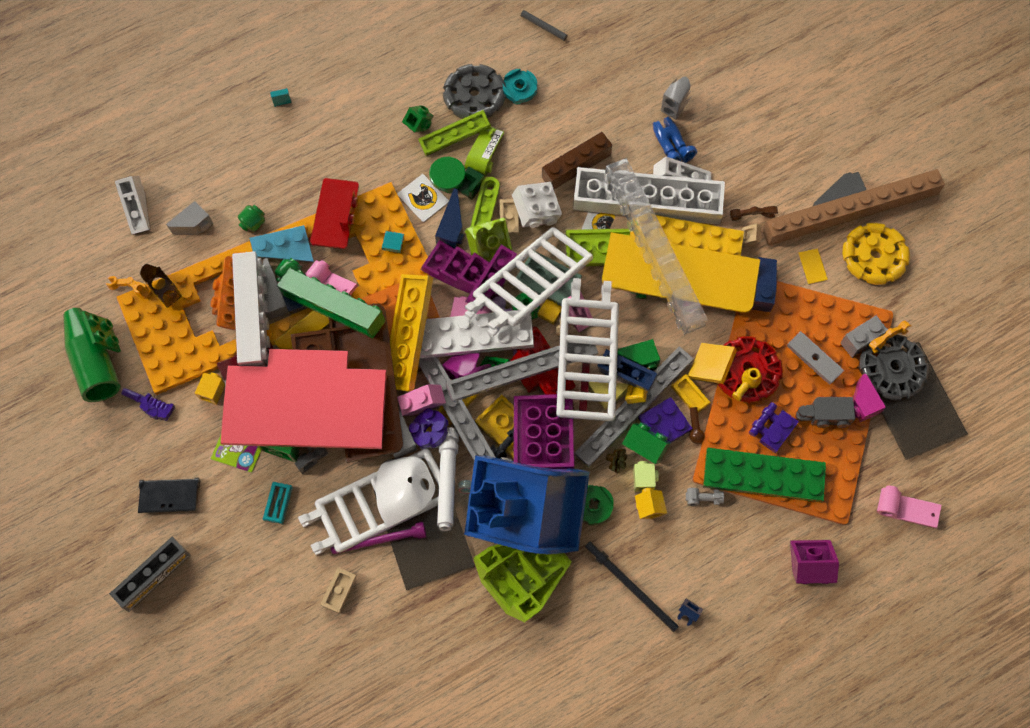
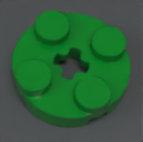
M588 485L583 522L590 526L604 523L612 514L614 508L613 497L605 487ZM591 500L599 502L597 505L598 509H591L589 507Z

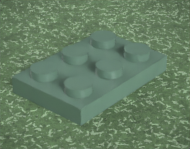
M536 252L563 273H566L568 270H570L569 268L555 262L554 260ZM528 257L525 265L548 282L553 284L559 279ZM521 270L516 276L518 280L538 295L546 290ZM575 274L547 299L562 306V300L571 296L573 278L582 279V275Z

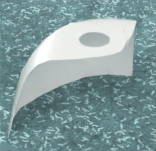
M417 457L387 460L381 464L377 472V507L381 518L388 527L421 511L428 505L434 495L435 484L425 462ZM409 477H412V483L408 482ZM424 478L428 481V490H424L421 487V479Z

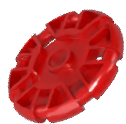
M741 336L737 337L734 341L729 340L723 345L735 348L740 347L742 349L736 352L728 373L731 378L725 379L724 384H718L726 395L733 398L732 394L737 391V385L738 387L742 385V375L745 372L743 366L746 364L758 369L761 373V390L756 391L755 388H749L742 396L741 402H758L763 397L768 398L778 389L779 380L783 376L782 361L777 357V351L764 340L763 342L759 341L756 337ZM752 347L760 349L759 353L751 351ZM766 358H770L771 363L768 364ZM754 373L750 374L751 377H756ZM767 374H770L772 379L766 378Z

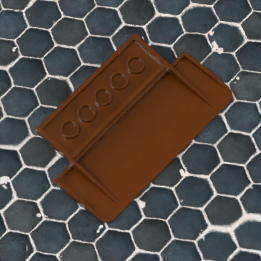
M369 304L370 306L375 305L383 311L382 314L386 320L373 339L330 318V329L291 334L292 350L348 351L347 369L386 370L387 383L382 449L344 448L347 463L395 454L403 447L385 308L381 304Z

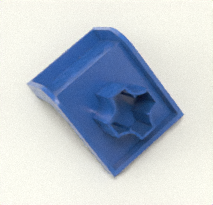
M475 455L464 535L538 554L579 551L590 472L579 469L541 468L485 455Z

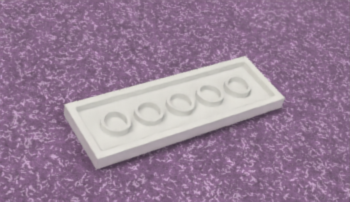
M514 310V311H506V312H507L508 314H510L512 317H514V316H516L520 311H519V310ZM496 313L476 314L472 319L465 315L426 319L420 358L534 347L531 313L516 326H511L509 323L505 324L494 337L489 335L487 330L490 329L488 323L499 317Z

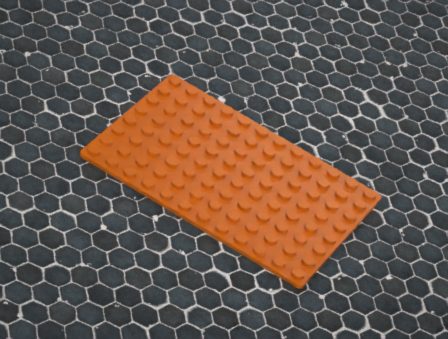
M777 281L775 304L771 312L752 309L746 313L736 311L729 340L734 341L737 337L752 336L756 337L759 341H766L777 351V357L782 361L783 376L779 380L778 389L768 398L763 397L758 402L751 403L741 402L734 397H729L720 389L719 383H717L704 433L705 439L702 442L693 475V482L703 485L707 447L826 462L824 501L822 503L727 490L722 491L846 525L849 521L871 418L860 422L855 417L853 423L846 428H838L837 425L819 428L817 425H811V421L800 420L776 453L759 442L763 437L762 434L758 432L753 437L749 434V431L754 421H758L761 417L763 409L768 407L771 402L777 405L774 411L776 415L779 416L783 410L797 420L795 415L799 407L811 405L817 397H853L857 383L863 375V371L860 370L859 366L861 353L852 358L841 345V341L847 333L874 316H877L884 326L889 329L893 312ZM800 331L844 370L830 385L787 347V344ZM740 347L736 348L737 352L742 350ZM752 347L751 351L759 353L760 349ZM872 353L876 357L879 355L878 353ZM766 358L767 363H768V364L771 363L770 358H769V359ZM749 364L743 366V369L745 371L749 368H753ZM875 367L870 368L871 373H876ZM729 373L727 374L726 380L731 378ZM767 374L766 378L772 379V376ZM760 385L755 388L756 391L761 390ZM768 419L764 426L769 429L773 422Z

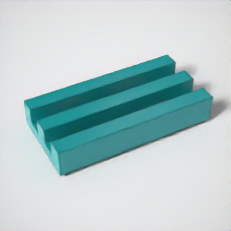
M278 482L272 483L263 521L283 525L293 489L292 485ZM280 487L273 515L269 517L276 489ZM284 489H286V493H285V497H284V500H283V504H282V508H281V511H280V515H279V518H277L278 511H279V507H280L281 500H282V496H283V493H284Z

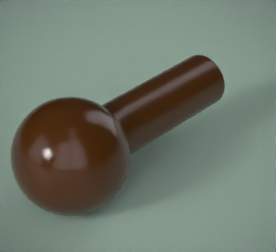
M691 407L690 416L693 429L689 434V438L692 443L700 444L705 439V434L700 429L697 407Z

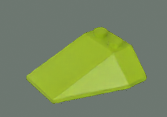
M500 544L488 547L473 558L483 586L507 615L524 623L541 611L572 563L565 553L538 554Z

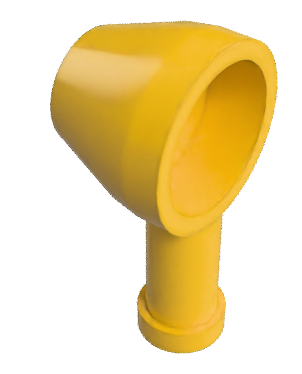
M749 368L743 373L742 385L732 394L736 400L740 401L749 388H756L760 385L762 376L759 370ZM754 373L756 377L753 378L750 376V374Z

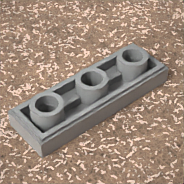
M801 331L787 344L790 350L829 385L844 371Z

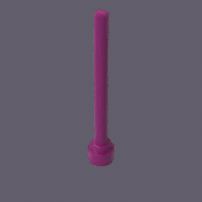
M424 522L415 523V526H412L411 529L369 538L343 552L412 536L414 538L418 537V539L426 538ZM334 546L331 547V553L338 554Z

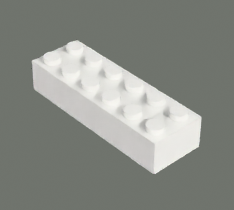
M255 251L232 254L237 363L239 366L267 367L269 357L267 348H270V338L266 333V330H269V320L265 312H268V302L264 299V294H267V285L263 277H266V267Z

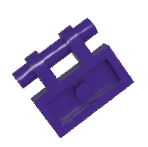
M771 402L768 407L763 409L758 421H754L749 434L753 437L758 432L762 434L763 437L759 442L776 453L799 421L783 410L779 416L776 415L774 411L777 405ZM768 419L773 422L769 429L764 426Z

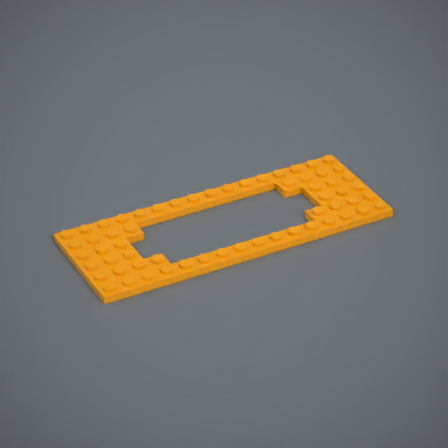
M392 182L358 195V206L354 211L355 221L354 225L351 226L349 239L357 237L369 264L352 270L359 286L351 294V297L361 299L399 284L401 274L430 276L420 270L428 256ZM316 213L270 233L304 225L307 237L309 238L312 234ZM386 231L404 234L401 253L382 250ZM250 241L167 275L182 295L180 299L168 308L147 284L145 285L149 292L145 289L140 291L143 297H139L134 290L116 297L155 395L202 376L203 373L219 369L217 366L218 362L237 355L236 339L220 346L213 330L195 337L184 308L201 302L195 285L221 275L224 259L227 256L232 257V254L253 252ZM160 278L153 281V288L157 290L162 289L165 286V280ZM169 290L166 291L164 294L174 293V291ZM307 308L270 324L269 330H266V333L272 345H275V340L313 310Z

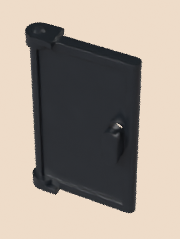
M200 478L139 480L138 513L196 511Z

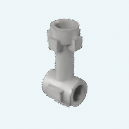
M688 488L686 492L687 505L698 506L699 501H714V505L723 504L724 492L714 490V493H699L698 488Z

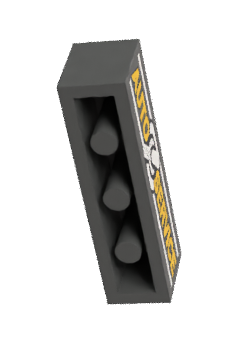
M172 536L109 594L122 609L130 612L191 555Z

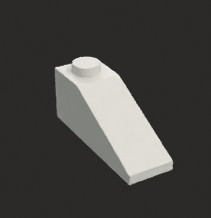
M665 157L657 162L653 169V175L711 180L710 171L669 157Z
M130 176L115 181L131 234L150 230L145 192L140 177Z

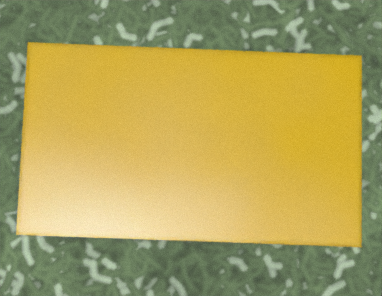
M818 248L798 252L808 284L828 280Z

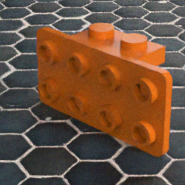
M227 256L224 259L222 274L213 282V290L215 292L210 306L212 307V314L217 315V326L236 331L233 258Z

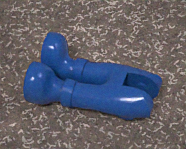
M669 116L664 118L666 128H663L659 121L652 123L655 136L667 157L687 163L697 155L696 147L686 145L677 125ZM669 139H671L674 143L677 152H675V149Z

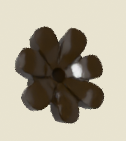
M615 449L613 454L608 453L606 455V460L611 462L609 465L611 471L618 474L621 468L625 469L626 463L623 461L627 459L626 449Z

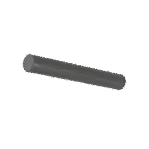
M525 10L521 12V17L563 41L566 40L568 35Z

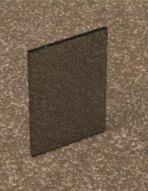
M904 347L901 350L907 353L908 349ZM927 356L925 361L929 365L928 379L922 385L923 389L917 395L909 399L905 397L901 400H889L881 397V394L878 393L885 405V409L881 413L905 460L922 455L925 452L968 435ZM891 362L892 369L899 370V365L896 362ZM858 366L859 371L863 375V371H861L860 366ZM875 367L870 368L871 373H876ZM912 375L911 378L916 381V377ZM881 382V384H880V385H882V386L885 387V388H887V386H888V385L883 384L882 382ZM903 384L899 385L900 390H904Z
M430 470L429 472L435 484V492L432 497L434 499L439 496V486ZM412 477L408 478L409 483H412ZM423 478L422 480L428 490L429 483L426 479ZM438 506L387 530L389 534L411 529L412 526H415V523L424 522L426 538L418 539V537L414 538L412 536L390 541L406 591L475 567L455 507L453 527L449 531L439 530L437 525Z

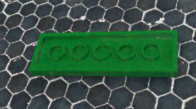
M707 447L703 488L822 503L824 501L826 462Z

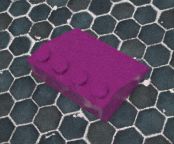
M557 394L514 396V462L549 469H575L574 418L557 416ZM565 399L564 410H574L573 399Z

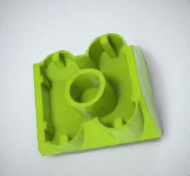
M505 218L466 228L464 231L471 255L475 252L488 262L492 260L501 244L512 250Z

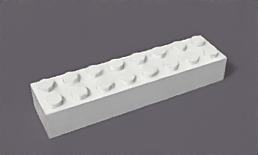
M578 167L573 210L633 216L634 211L691 222L720 225L723 215L725 182Z

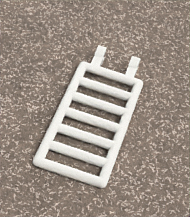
M552 227L473 292L476 300L465 306V309L468 310L465 312V316L472 319L483 306H487L499 316L488 323L490 329L487 330V333L494 337L505 324L509 323L511 326H516L591 262L593 255L558 229ZM554 235L584 258L576 263L547 240ZM542 246L571 267V269L563 273L537 254L535 250ZM529 256L559 279L551 284L522 261ZM517 267L546 290L538 295L509 272ZM505 278L533 301L525 306L500 287L497 282ZM491 288L520 312L512 317L483 293Z
M573 278L571 298H564L562 300L556 411L558 417L600 421L615 420L619 304L610 302L612 281L603 282L601 288L602 301L580 299L581 279ZM569 306L611 310V320L569 317ZM568 324L611 328L610 338L568 335ZM578 343L610 346V357L567 353V344ZM567 361L608 364L609 375L566 372ZM566 380L609 383L608 394L565 391ZM565 399L608 402V413L564 410Z
M426 448L408 456L419 459L425 457L439 486L440 470L429 449ZM377 472L316 500L315 506L317 509L299 516L298 519L303 528L316 520L322 519L329 538L311 545L316 556L333 546L336 552L340 553L438 506V497L431 498L425 508L390 527L385 522L377 525L360 489L371 483L376 492ZM421 479V487L424 490H427L423 480ZM351 492L354 493L370 527V530L359 534L342 497ZM334 500L352 536L351 539L341 543L324 506Z

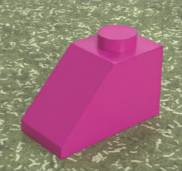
M863 374L859 379L853 396L854 414L860 422L880 414L885 409L884 403L867 374Z

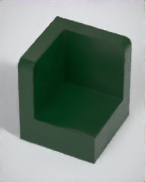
M468 167L465 171V181L458 188V192L473 200L480 191L484 175Z

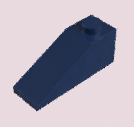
M454 189L435 234L436 244L440 240L453 249L459 246V244L462 245L465 238L462 229L457 189Z
M758 257L760 265L752 310L771 312L775 304L777 260Z
M606 349L603 356L610 357V351ZM617 354V381L649 391L658 373ZM608 364L597 365L600 373L609 375Z

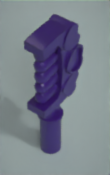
M124 388L121 392V395L141 403L139 406L141 410L155 420L159 418V420L167 421L175 408L172 403L166 404L161 400L154 399L150 393H147L144 397L127 388Z

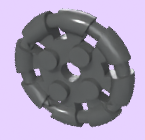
M467 64L457 68L455 73H451L447 77L443 86L445 90L443 92V99L447 108L452 110L453 114L461 119L481 110H484L487 118L493 116L495 111H499L505 102L506 95L503 91V84L506 87L501 75H497L495 73L496 70L489 66ZM473 73H479V76H473ZM476 90L479 94L472 96L470 92Z
M896 334L894 337L889 338L881 349L877 347L876 349L879 351L877 352L879 354L877 357L872 355L873 349L869 344L865 351H862L859 363L860 370L863 371V374H867L875 390L885 399L901 400L905 397L909 399L917 395L923 389L922 385L927 382L929 365L925 361L926 355L918 344L907 340V337ZM902 346L908 349L907 353L901 350ZM891 362H896L899 365V370L892 369ZM875 367L876 373H871L870 368ZM912 375L916 377V381L911 378ZM881 382L885 385H888L887 388L880 385ZM903 384L904 390H900L899 385Z

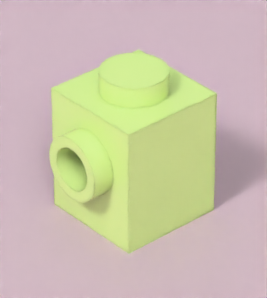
M640 461L638 464H634V492H642L645 488H653L655 490V482L659 481L658 470H655V464H650L649 461Z

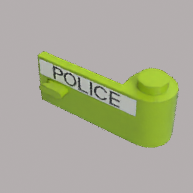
M491 127L480 132L467 156L465 169L471 167L483 175L491 173L494 164L491 162V159L504 135V131Z

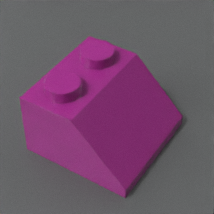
M790 540L792 572L796 584L837 583L839 560L831 540Z

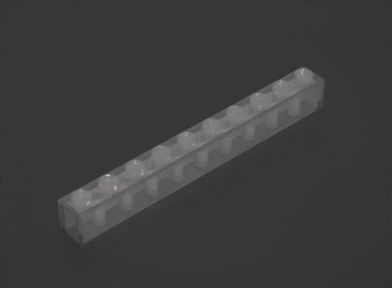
M627 158L607 165L604 174L605 182L610 184L612 196L615 200H618L620 212L623 216H626L628 228L631 232H634L636 236L635 242L639 248H642L646 264L649 263L652 268V277L658 281L660 293L663 297H666L668 309L671 313H674L678 329H682L685 335L705 327L708 319Z

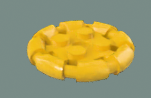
M867 223L866 226L862 227L860 225L856 227L846 237L847 241L843 243L842 248L843 261H846L847 269L857 279H863L872 285H885L886 282L896 281L905 273V267L909 265L910 250L905 245L906 240L894 228H887L885 224ZM881 233L888 236L887 240L880 237ZM877 251L880 254V258H874L871 252ZM858 257L859 262H854L853 259ZM893 261H895V262H897V263H899V264H898V265H894V264H892V263H893Z

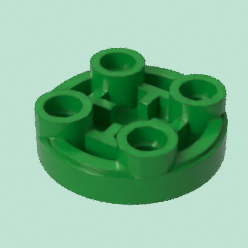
M441 157L434 161L430 167V182L436 189L451 194L454 189H458L464 183L465 167L461 161L454 157Z

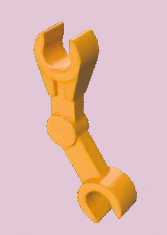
M110 276L108 279L111 283H106L110 290H115L119 286L132 287L139 297H143L140 293L141 290L145 289L149 292L144 283L136 282L132 277L117 279L115 276Z
M904 320L898 327L889 328L883 336L872 340L869 346L873 349L874 353L879 352L876 349L877 347L881 349L886 341L896 334H907L909 332L907 328L912 325Z

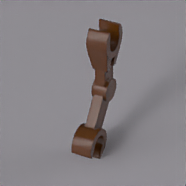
M754 206L746 210H730L732 221L740 220L742 216L761 214L762 216L773 218L775 214H778L777 206L763 208Z

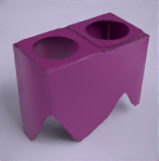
M468 353L462 356L453 355L442 365L448 377L452 380L491 368V364L476 367L479 358L478 353Z

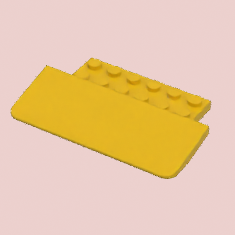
M634 211L630 235L612 232L610 234L602 283L604 281H612L611 288L746 313L753 307L760 259L741 256L744 231Z

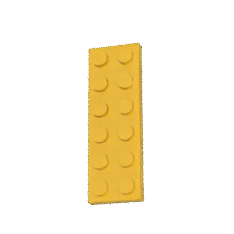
M401 274L390 337L396 390L411 392L415 388L434 277Z

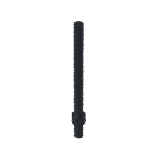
M591 541L587 543L585 548L596 557L595 560L600 565L603 564L673 632L678 629L679 626L608 559L609 556L604 551L601 552Z

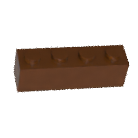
M600 132L543 166L542 179L545 182H551L554 190L576 177L578 167L591 168L610 157L613 145L605 134Z

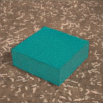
M288 88L270 92L274 107L292 103Z
M386 231L382 250L401 253L404 234Z

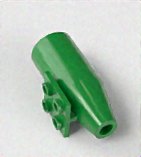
M81 308L68 309L63 314L65 351L82 399L86 402L107 400L116 395L121 388L108 350L117 353L121 351L118 344L119 340L113 330V324L109 319L83 311Z

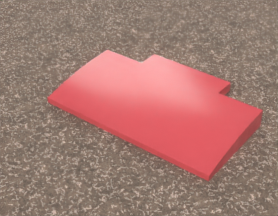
M269 349L267 367L228 366L221 445L382 449L387 383L386 370L347 369L348 351Z

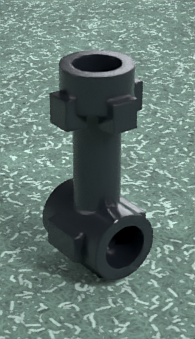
M514 427L508 431L507 434L509 436L500 446L494 444L490 447L496 458H507L505 451L514 442Z

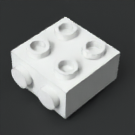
M551 182L520 185L512 194L523 227L530 226L535 228L543 224L553 225L562 215Z

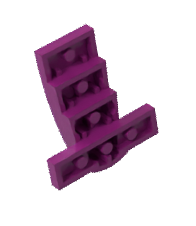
M439 240L420 270L454 288L469 293L465 302L470 303L476 300L473 292L513 260L517 253L501 244L489 263L475 252L473 255H470L458 246L453 249ZM500 279L497 284L504 288L506 279ZM491 288L483 293L490 300L499 296Z

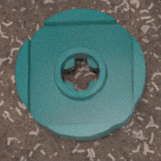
M514 69L505 75L504 82L506 87L503 84V91L506 98L512 101V103L519 105L528 102L537 94V79L532 72ZM517 84H524L523 88H517Z

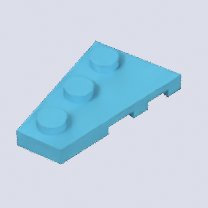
M304 225L249 238L252 250L256 252L258 257L274 259L292 258L294 260L314 262Z

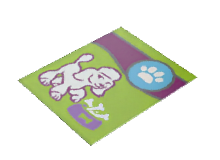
M220 435L210 459L252 473L261 450L257 446L221 445Z

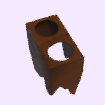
M150 264L142 266L140 271L141 278L167 308L182 297L176 285L159 266L156 267ZM158 277L165 280V286L159 290L154 289L152 286L153 280ZM169 290L174 291V293L164 294L166 291Z

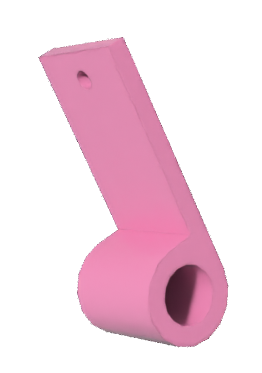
M316 260L305 273L310 278L315 277L325 285L330 284L340 292L345 291L350 295L358 287L356 283L332 273L329 270L330 266L323 260L320 262Z
M886 486V488L881 489L877 508L878 514L937 529L941 511L940 504L901 496L902 493L895 486Z

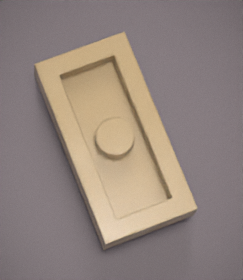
M500 199V218H505L509 236L519 235V218L514 200Z
M337 567L320 605L340 614L357 576Z

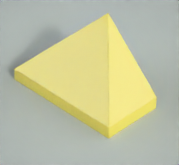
M589 382L588 391L590 393L608 394L609 383ZM616 383V401L626 394L628 384ZM598 401L605 410L608 408V402Z

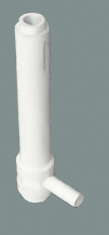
M447 427L448 434L446 439L439 446L435 447L439 448V453L441 454L437 525L441 531L451 530L454 521L456 454H458L459 448L457 444L459 434L452 427Z

